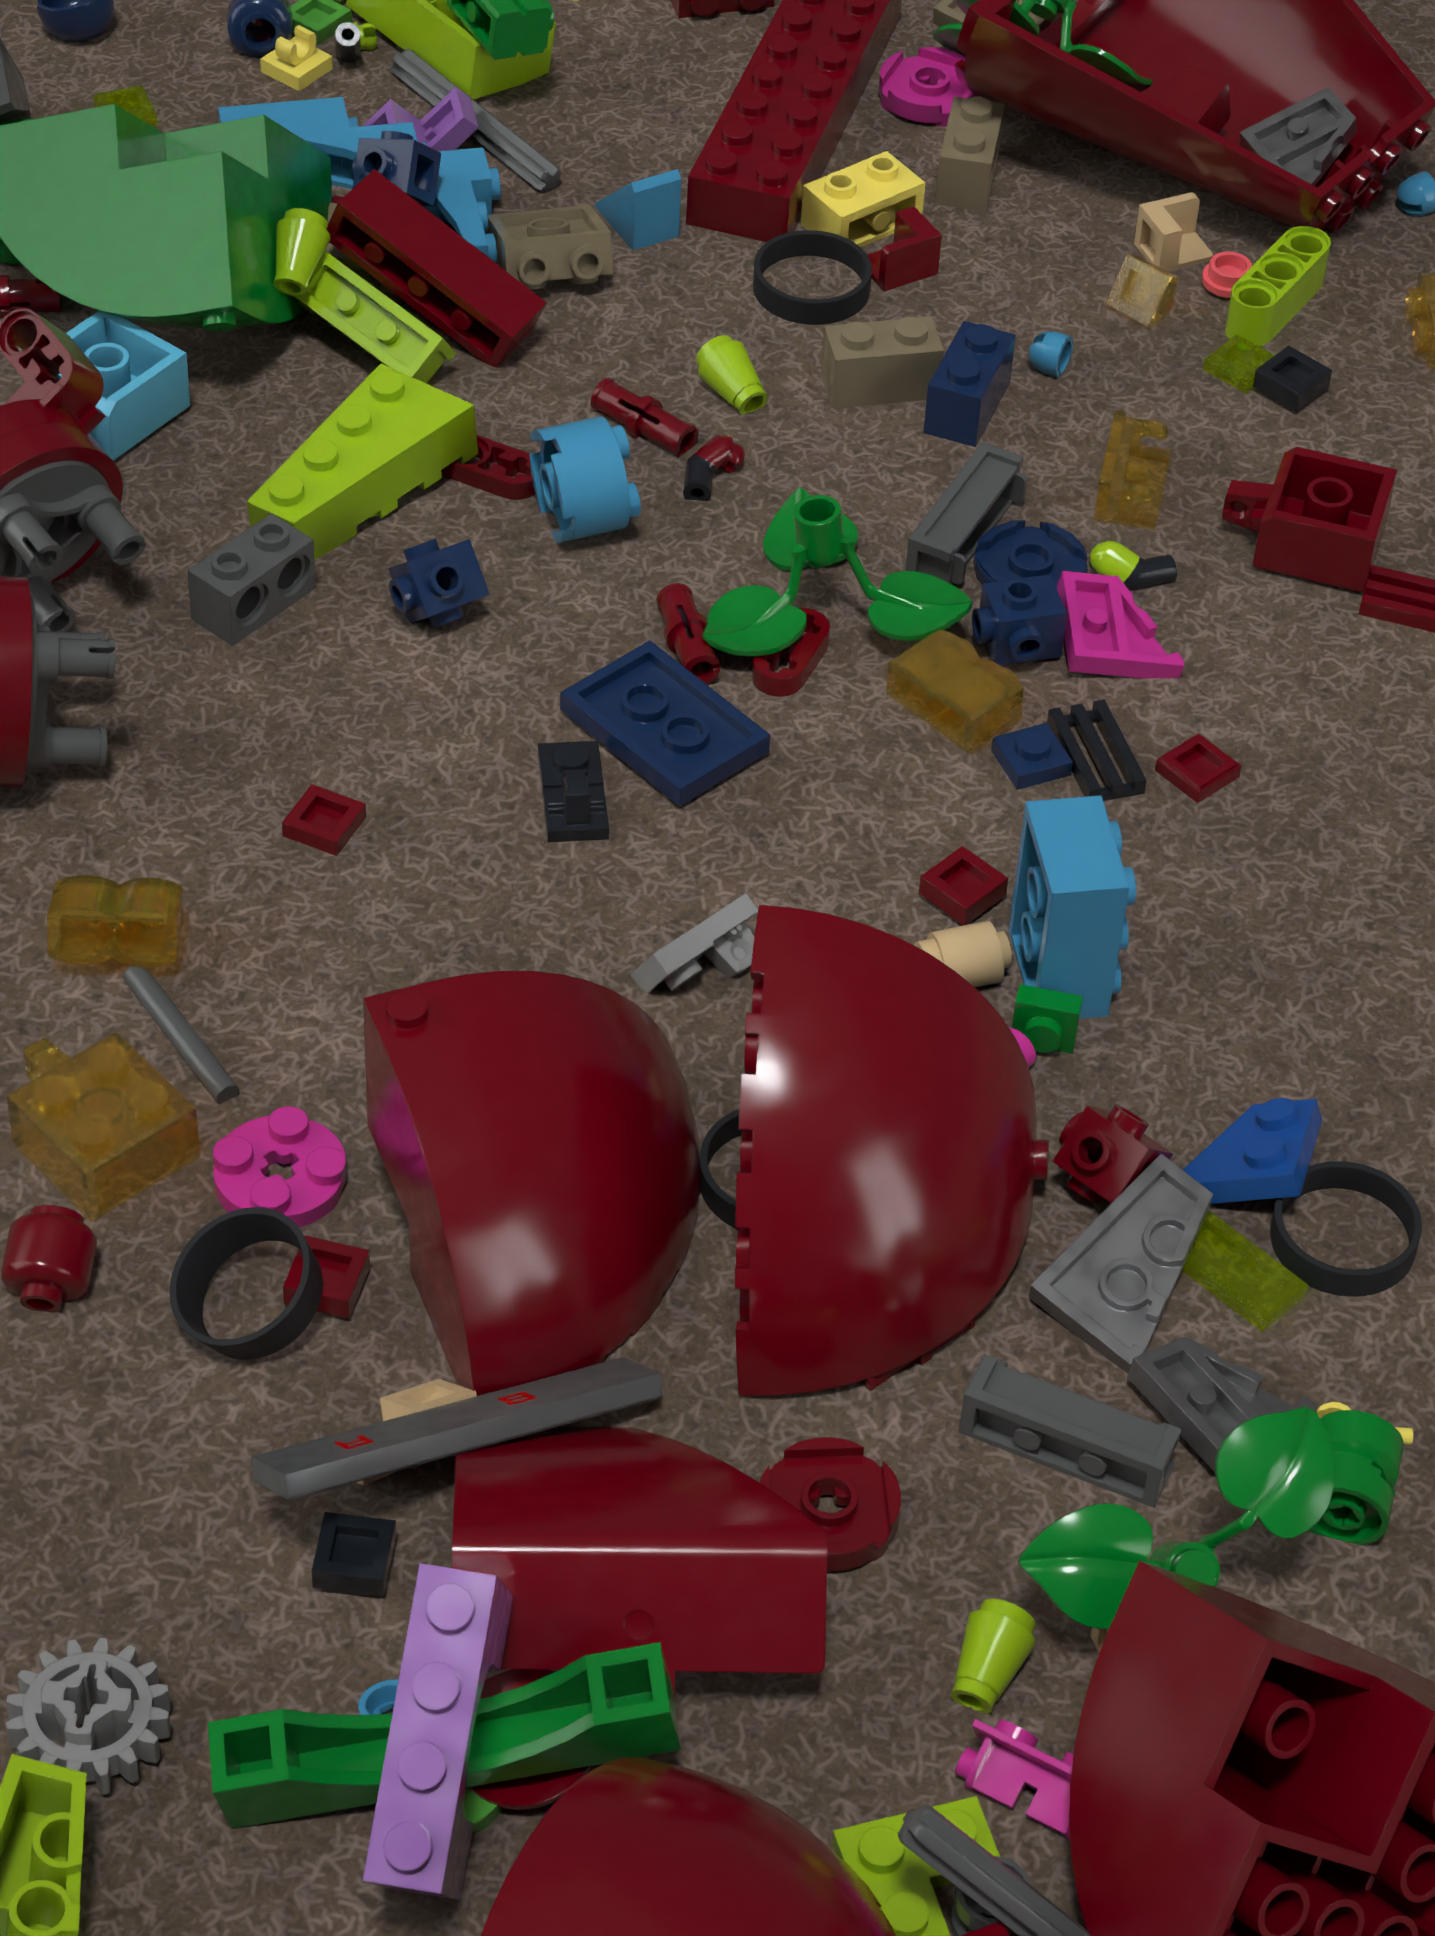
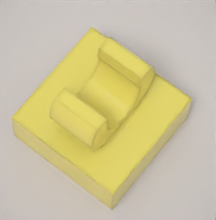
M298 25L294 30L295 37L291 38L290 41L279 37L276 40L275 49L262 57L260 64L262 73L300 91L333 69L332 55L316 48L317 40L314 32Z

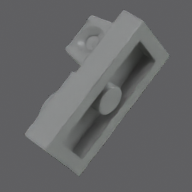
M745 893L655 952L631 974V977L646 993H649L664 982L671 991H674L703 970L697 962L703 954L721 973L729 978L742 973L751 966L754 935L747 921L758 912L757 907L747 893Z

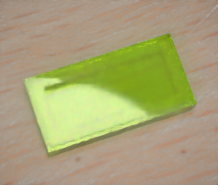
M1210 1210L1207 1212L1182 1269L1185 1274L1261 1332L1306 1296L1308 1284Z

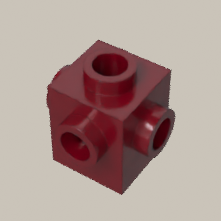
M1115 1104L1111 1111L1086 1106L1083 1112L1073 1116L1064 1127L1059 1138L1061 1148L1052 1162L1071 1175L1066 1182L1071 1189L1086 1199L1100 1204L1103 1198L1112 1203L1160 1154L1170 1160L1173 1153L1145 1135L1144 1133L1149 1124L1130 1110L1118 1104Z

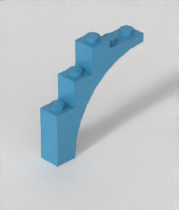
M343 97L218 107L219 123L260 115L269 117L330 156L332 185L350 190L353 187L352 165L357 157L359 138L381 139L382 131H397L413 136V140L417 141L413 122L358 127L357 117L348 118ZM483 147L438 151L441 153L435 205L423 207L497 264L495 236L493 233H487L488 215H492V200H500L501 197L498 169L489 168Z

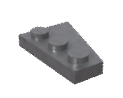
M1160 1154L1030 1285L1029 1298L1086 1344L1128 1373L1133 1358L1146 1353L1210 1208L1213 1193L1164 1155Z

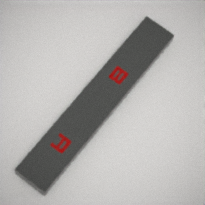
M622 1357L251 1457L254 1481L289 1501L657 1400V1397L662 1396L660 1372Z

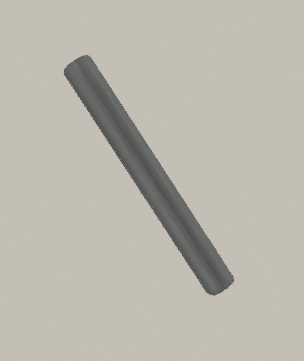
M410 49L404 50L401 54L396 52L392 56L394 61L391 67L392 74L433 107L457 87ZM471 98L478 129L470 137L539 193H546L550 189H556L560 185L558 182L561 175L560 169Z

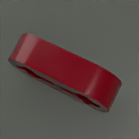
M799 608L806 614L807 620L804 630L807 633L803 635L799 643L794 642L789 647L773 654L754 656L752 680L759 691L770 696L783 697L797 693L804 686L826 653L829 645L830 624L824 614L815 609ZM783 661L789 662V668H782L778 673L775 672Z

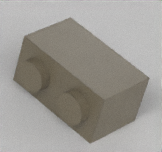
M954 96L939 157L936 205L987 212L1000 153L1005 104L988 101L981 97L962 98Z
M932 316L904 317L896 320L873 322L854 321L847 324L824 326L821 377L831 408L927 400L928 384L944 356V349Z

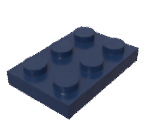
M651 640L560 692V710L679 807L770 752L771 735Z

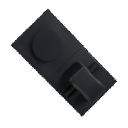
M598 741L538 743V764L547 842L609 840V822Z

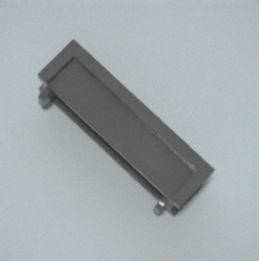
M982 442L908 538L905 571L927 573L950 584H961L965 579L966 566L976 553L979 539L999 523L1014 502L1021 503L1025 499L1027 476L1020 472L1024 456Z
M987 1354L984 1355L964 1393L959 1433L1153 1508L1156 1507L1175 1465V1462L1170 1461V1458L1180 1439L1181 1428L1165 1422L1161 1426L1007 1367L1008 1362L1000 1360L998 1364L997 1358Z

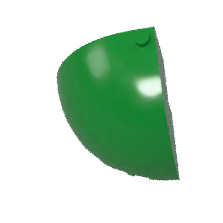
M112 104L0 125V238L12 254L35 277L53 290L77 303L128 320L172 327L202 328L211 332L282 323L291 320L304 309L292 295L278 291L273 285L276 275V224L284 218L286 211L293 208L314 211L322 215L328 222V207L332 202L331 158L269 117L260 115L163 133L118 105Z

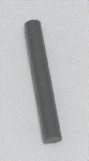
M140 962L130 965L123 973V980L219 1105L237 1097L240 1092L238 1086L147 967Z

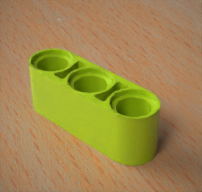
M1297 226L1289 229L1233 285L1225 325V333L1232 342L1244 347L1264 346L1322 288L1331 247L1330 237L1325 232L1311 226Z

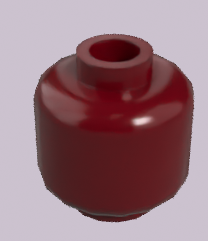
M40 1205L32 1208L30 1214L23 1215L12 1222L1 1270V1280L10 1291L20 1296V1303L24 1307L36 1311L56 1312L61 1309L62 1302L78 1300L87 1293L97 1237L90 1227L83 1223L84 1218L78 1212L62 1206Z

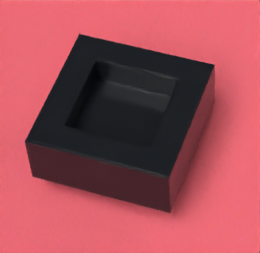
M1288 345L1255 370L1253 387L1294 411H1298L1329 387L1332 369Z
M324 1512L311 1571L312 1588L384 1597L397 1537L396 1520Z

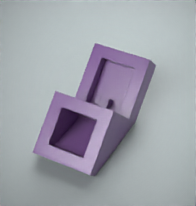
M457 87L449 92L421 120L390 99L363 125L413 122L417 141L420 143L426 142L428 147L436 151L456 150L478 129L471 97Z

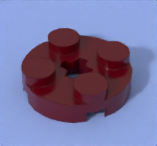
M820 1437L797 1442L784 1450V1459L774 1464L771 1470L770 1466H768L761 1476L760 1483L796 1507L826 1531L827 1571L848 1570L862 1566L866 1562L876 1561L884 1555L889 1542L897 1531L901 1506V1491L898 1480L893 1470L883 1460L882 1467H880L874 1460L863 1456V1446L846 1439ZM826 1494L833 1495L837 1505H847L845 1509L835 1513L823 1512L814 1506L819 1505L820 1496Z

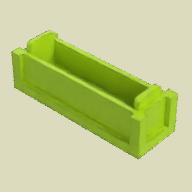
M326 251L322 254L308 282L305 294L293 296L306 310L312 314L315 312L384 365L426 384L445 360L450 362L457 354L440 335Z

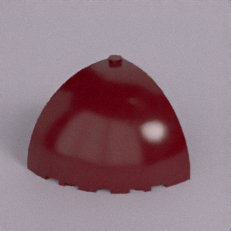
M759 905L750 970L751 980H754L752 1013H746L745 1074L741 1076L739 1130H742L740 1171L737 1172L735 1227L738 1228L735 1289H740V1321H737L735 1330L739 1396H777L807 1393L848 1385L897 1368L941 1345L976 1317L1007 1281L1020 1257L1029 1232L1035 1180H1047L1049 1164V1140L1036 1139L1035 1091L1028 1063L1015 1036L1001 1015L975 987L931 954L899 937L874 927L821 912L791 907Z
M493 971L464 974L363 998L367 1126L408 1220L410 1273L457 1385L476 1391L477 1396L605 1362V1356L623 1343L629 1335L633 1337L651 1318L660 1305L662 1295L671 1284L676 1272L679 1273L686 1259L697 1218L701 1193L699 1137L687 1085L665 1034L646 1012L619 993L588 980L556 973Z
M1139 1560L1095 1663L1082 1706L1074 1746L1069 1809L1071 1857L1078 1900L1089 1934L1091 1936H1435V1682L1280 1612L1222 1589Z
M626 1757L604 1763L585 1774L566 1790L547 1811L525 1842L510 1868L490 1910L481 1936H896L889 1920L880 1909L882 1905L868 1885L829 1846L817 1838L799 1821L747 1790L703 1772L643 1757Z

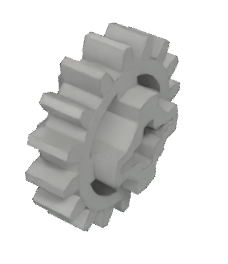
M99 1638L93 1652L82 1653L80 1645L74 1639L68 1641L67 1657L58 1660L53 1654L45 1650L39 1654L42 1672L36 1674L32 1671L21 1670L17 1675L20 1693L7 1695L6 1699L9 1721L6 1722L10 1748H16L17 1755L87 1773L86 1781H95L102 1795L110 1793V1777L119 1773L131 1783L139 1780L138 1759L157 1763L161 1758L159 1739L170 1738L171 1734L169 1690L167 1685L159 1684L158 1666L153 1661L138 1667L135 1647L129 1645L117 1656L109 1654L107 1638ZM52 1741H60V1743H61L64 1747H61V1746L55 1744V1743L52 1742Z

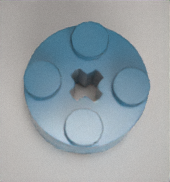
M597 416L536 429L531 432L530 441H540V452L530 454V468L534 491L541 513L553 511L561 528L550 531L556 543L625 529L628 526L629 518L640 516L641 503L638 490L633 482L628 483L623 460L629 459L630 449L628 438L622 425L611 427L603 416Z

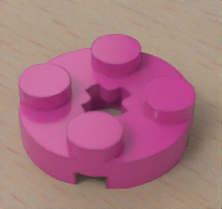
M937 47L919 48L918 56L903 59L904 51H901L886 59L880 69L878 91L881 97L882 108L912 121L932 123L936 126L946 127L954 96L962 98L979 97L962 85L957 78L955 64L961 59L965 61L966 57L951 50Z
M292 1106L281 1107L274 1110L270 1116L250 1120L235 1128L226 1137L221 1138L213 1148L214 1189L220 1204L228 1213L243 1208H268L286 1215L298 1227H303L327 1215L338 1204L342 1196V1189L346 1183V1154L339 1139L328 1128L318 1122L308 1120L307 1114L300 1108ZM277 1163L292 1165V1177L286 1180L278 1174L266 1177L269 1172L268 1167Z

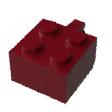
M1295 447L1284 453L1274 484L1231 480L1224 500L1222 520L1258 532L1253 567L1364 593L1387 522L1397 469Z

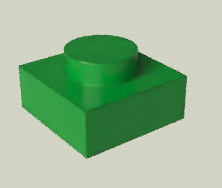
M1019 984L1012 1028L1023 1033L1031 1041L1037 1052L1049 1053L1060 1051L1073 1054L1083 996Z

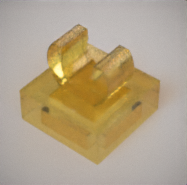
M1127 254L1105 304L1147 327H1154L1161 321L1165 310L1169 309L1177 292L1175 287L1179 277L1138 255Z

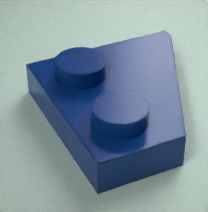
M1276 1098L1263 1104H1253L1191 1161L1183 1171L1213 1193L1211 1204L1300 1196L1322 1123L1317 1099L1292 1101L1288 1098Z

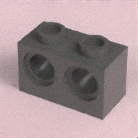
M272 513L187 570L191 620L231 646L236 645L316 589L314 540Z

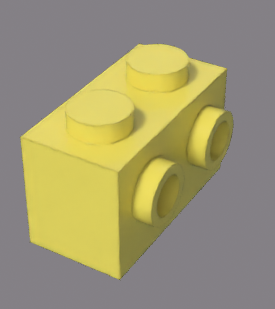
M885 151L803 185L801 225L806 230L837 234L853 241L860 247L866 246L894 234L897 211L915 206L923 214L925 182L888 151Z

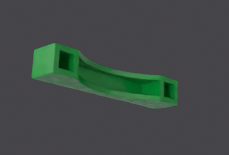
M661 1643L585 1655L561 1670L525 1686L480 1699L473 1729L465 1788L603 1764L620 1758L643 1757L681 1750L672 1682ZM279 1709L207 1722L212 1792L231 1828L235 1829L376 1804L392 1714H319Z

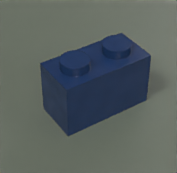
M963 321L928 384L923 433L972 447L977 446L1010 384L1015 334L1000 331L988 325Z

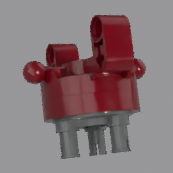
M20 308L11 311L0 323V352L25 381L4 405L0 406V576L27 577L30 596L33 597L35 603L36 624L49 625L50 631L67 632L74 624L76 615L73 609L54 590L51 583L73 573L96 551L100 544L111 555L114 563L126 565L132 563L143 553L146 543L142 534L138 533L121 513L123 483L117 465L90 434L106 417L100 409L95 407L101 399L104 390L103 378L99 370L68 334L31 309Z
M0 576V787L21 788L24 783L26 769L49 770L50 764H86L105 767L107 758V730L105 727H99V729L51 727V722L46 721L50 682H57L58 676L114 678L116 653H113L116 648L115 639L108 638L105 640L104 632L50 631L49 625H36L35 603L33 597L30 596L27 577Z

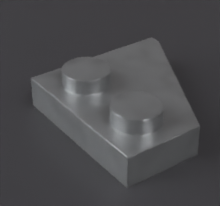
M1327 87L1241 131L1240 146L1315 186L1357 133L1356 117L1335 93Z
M1186 1336L1133 1358L1127 1375L1129 1380L1171 1425L1182 1429L1181 1436L1213 1471H1215L1218 1449L1223 1440L1242 1422L1256 1416L1285 1412L1299 1407H1309L1315 1412L1319 1408L1313 1401L1303 1396L1297 1405L1294 1406L1260 1389L1259 1387L1264 1376L1241 1364L1223 1360L1214 1350Z

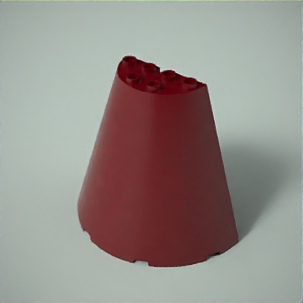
M978 0L971 5L964 19L956 47L966 55L965 61L961 59L955 64L957 78L962 85L978 96L993 102L1003 103L1005 107L1293 227L1311 226L1323 232L1328 229L1333 234L1340 231L1354 213V207L1358 206L1365 210L1374 202L1383 189L1380 181L1397 163L1407 149L1411 152L1416 150L1432 129L1426 122L1435 109V99L1354 0H1079L1072 14V44H1085L1100 48L1125 63L1139 76L1146 79H1154L1152 85L1141 92L1060 49L1062 16L1041 31L1038 36L1010 22L1009 18L1016 0ZM1183 66H1191L1229 82L1231 115L1218 134L1156 101ZM1327 87L1335 93L1356 117L1357 133L1315 186L1240 146L1241 131Z

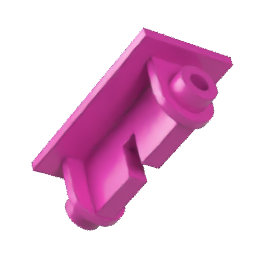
M975 1719L972 1727L977 1739L983 1743L979 1751L967 1747L963 1751L955 1769L956 1775L966 1779L965 1788L975 1791L1011 1810H1014L1025 1786L1037 1790L1026 1812V1817L1070 1840V1781L1074 1754L1066 1752L1062 1761L1035 1749L1039 1740L1030 1732L1011 1722L999 1719L995 1728Z

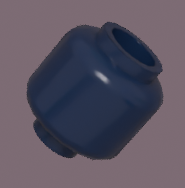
M232 0L228 8L227 29L230 40L237 50L248 57L262 58L275 49L276 40L279 37L290 41L293 32V14L290 3L287 0Z

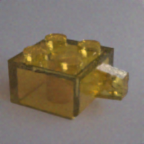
M117 1032L72 1058H69L46 1038L23 1050V1058L26 1060L25 1073L30 1082L7 1095L12 1139L16 1147L91 1223L200 1157L196 1108Z

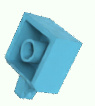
M102 311L96 312L66 333L99 370L103 378L104 390L101 399L95 407L100 409L106 417L90 434L113 461L190 406L187 353L123 317L113 316Z

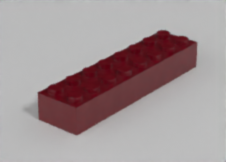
M782 0L688 175L687 225L768 242L779 235L795 231L801 219L803 185L822 177L900 20L901 0Z

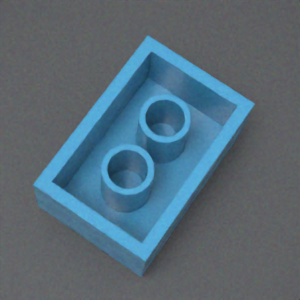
M1101 795L1026 801L1008 929L1023 985L1083 996L1080 1019L1109 1016L1112 994L1119 993L1121 990L1119 950H1126L1129 942L1128 923L1125 915L1126 906L1134 905L1136 900V881L1131 866L1123 867L1120 858L1122 853L1120 827L1117 821H1109Z

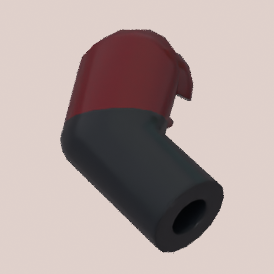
M718 435L710 439L688 458L685 469L684 498L686 500L709 501L713 473L719 467L724 472L731 473L736 469L735 464L741 466L745 457L743 447L733 443L731 436Z

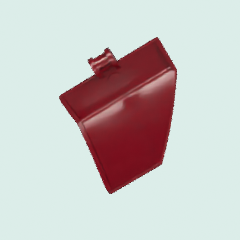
M559 1426L456 1455L452 1568L497 1575L514 1596L501 1669L561 1670L585 1655L660 1642L670 1674L674 1698L675 1671L819 1673L823 1671L825 1667L826 1531L772 1490L730 1464L677 1440L633 1427Z

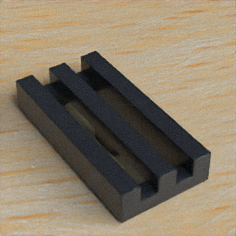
M1105 699L1093 701L1092 710L1089 711L1085 710L1082 703L1071 705L1070 714L1063 715L1060 707L1049 709L1047 724L1073 761L1072 774L1084 797L1101 795L1103 801L1145 794L1147 780ZM1093 723H1096V725H1097L1099 731L1101 732V734H1102V736H1103V738H1104V740H1105V742H1106V744H1107V746H1108V748H1109V750H1110V752H1111V754H1112L1114 760L1116 761V763H1117V765H1118V767H1119V769H1120V771H1121V773H1122V775H1123V777H1124V779H1125V781H1126L1125 784L1123 783V781H1122L1120 775L1118 774V772H1117V770H1116V768H1115V766H1114V764H1113V762H1112V760H1111V758H1110V756H1109V754H1108L1106 748L1104 747V745H1103V743H1102V741H1101V739H1100V737H1099V735H1098V733H1097V731H1096V729H1095ZM1070 727H1077L1107 787H1100Z

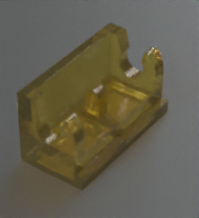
M1115 410L1099 480L1094 514L1095 521L1149 530L1156 529L1171 451L1157 446H1145L1141 443L1140 439L1147 436L1154 437L1155 439H1166L1169 430L1165 425L1156 421L1126 417V412Z

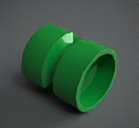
M1339 1410L1326 1414L1321 1418V1421L1328 1432L1334 1452V1489L1325 1513L1309 1531L1313 1534L1357 1545L1375 1542L1386 1534L1395 1495V1490L1392 1488L1396 1486L1405 1445L1401 1433L1390 1422L1375 1414L1359 1410Z

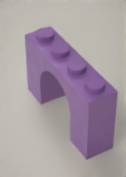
M423 1563L419 1564L363 1875L364 1882L387 1889L460 1901L474 1823L465 1818L464 1812L466 1776L473 1729L487 1672L489 1669L501 1671L514 1597L497 1575Z

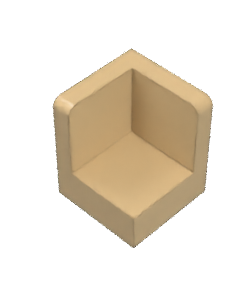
M1193 192L1139 204L1134 244L1158 274L1209 262L1213 257L1211 250L1195 232L1200 199Z

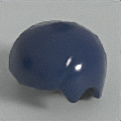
M37 0V11L43 26L50 34L64 42H83L99 36L108 27L114 12V0Z

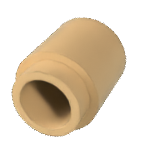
M990 921L930 932L926 940L916 941L914 946L931 954L956 971L975 988L1002 982L1004 969L1010 968L1012 965V952L1008 937L1003 930L996 932L995 927Z

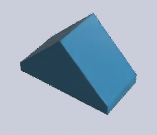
M672 170L632 182L594 203L598 211L632 251L679 237L681 176L679 170Z

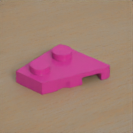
M1062 571L1057 584V591L1067 612L1064 640L1069 672L1142 679L1180 678L1185 666L1183 658L1178 652L1168 655L1157 642L1154 636L1158 626L1146 611L1135 604L1133 594L1118 576Z

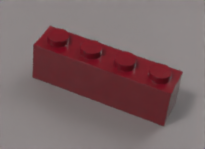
M375 169L338 202L328 223L329 243L482 362L495 368L532 332L547 304L527 286L519 282Z

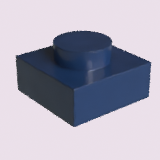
M1047 723L995 736L992 739L991 751L1016 790L1071 776L1073 761Z

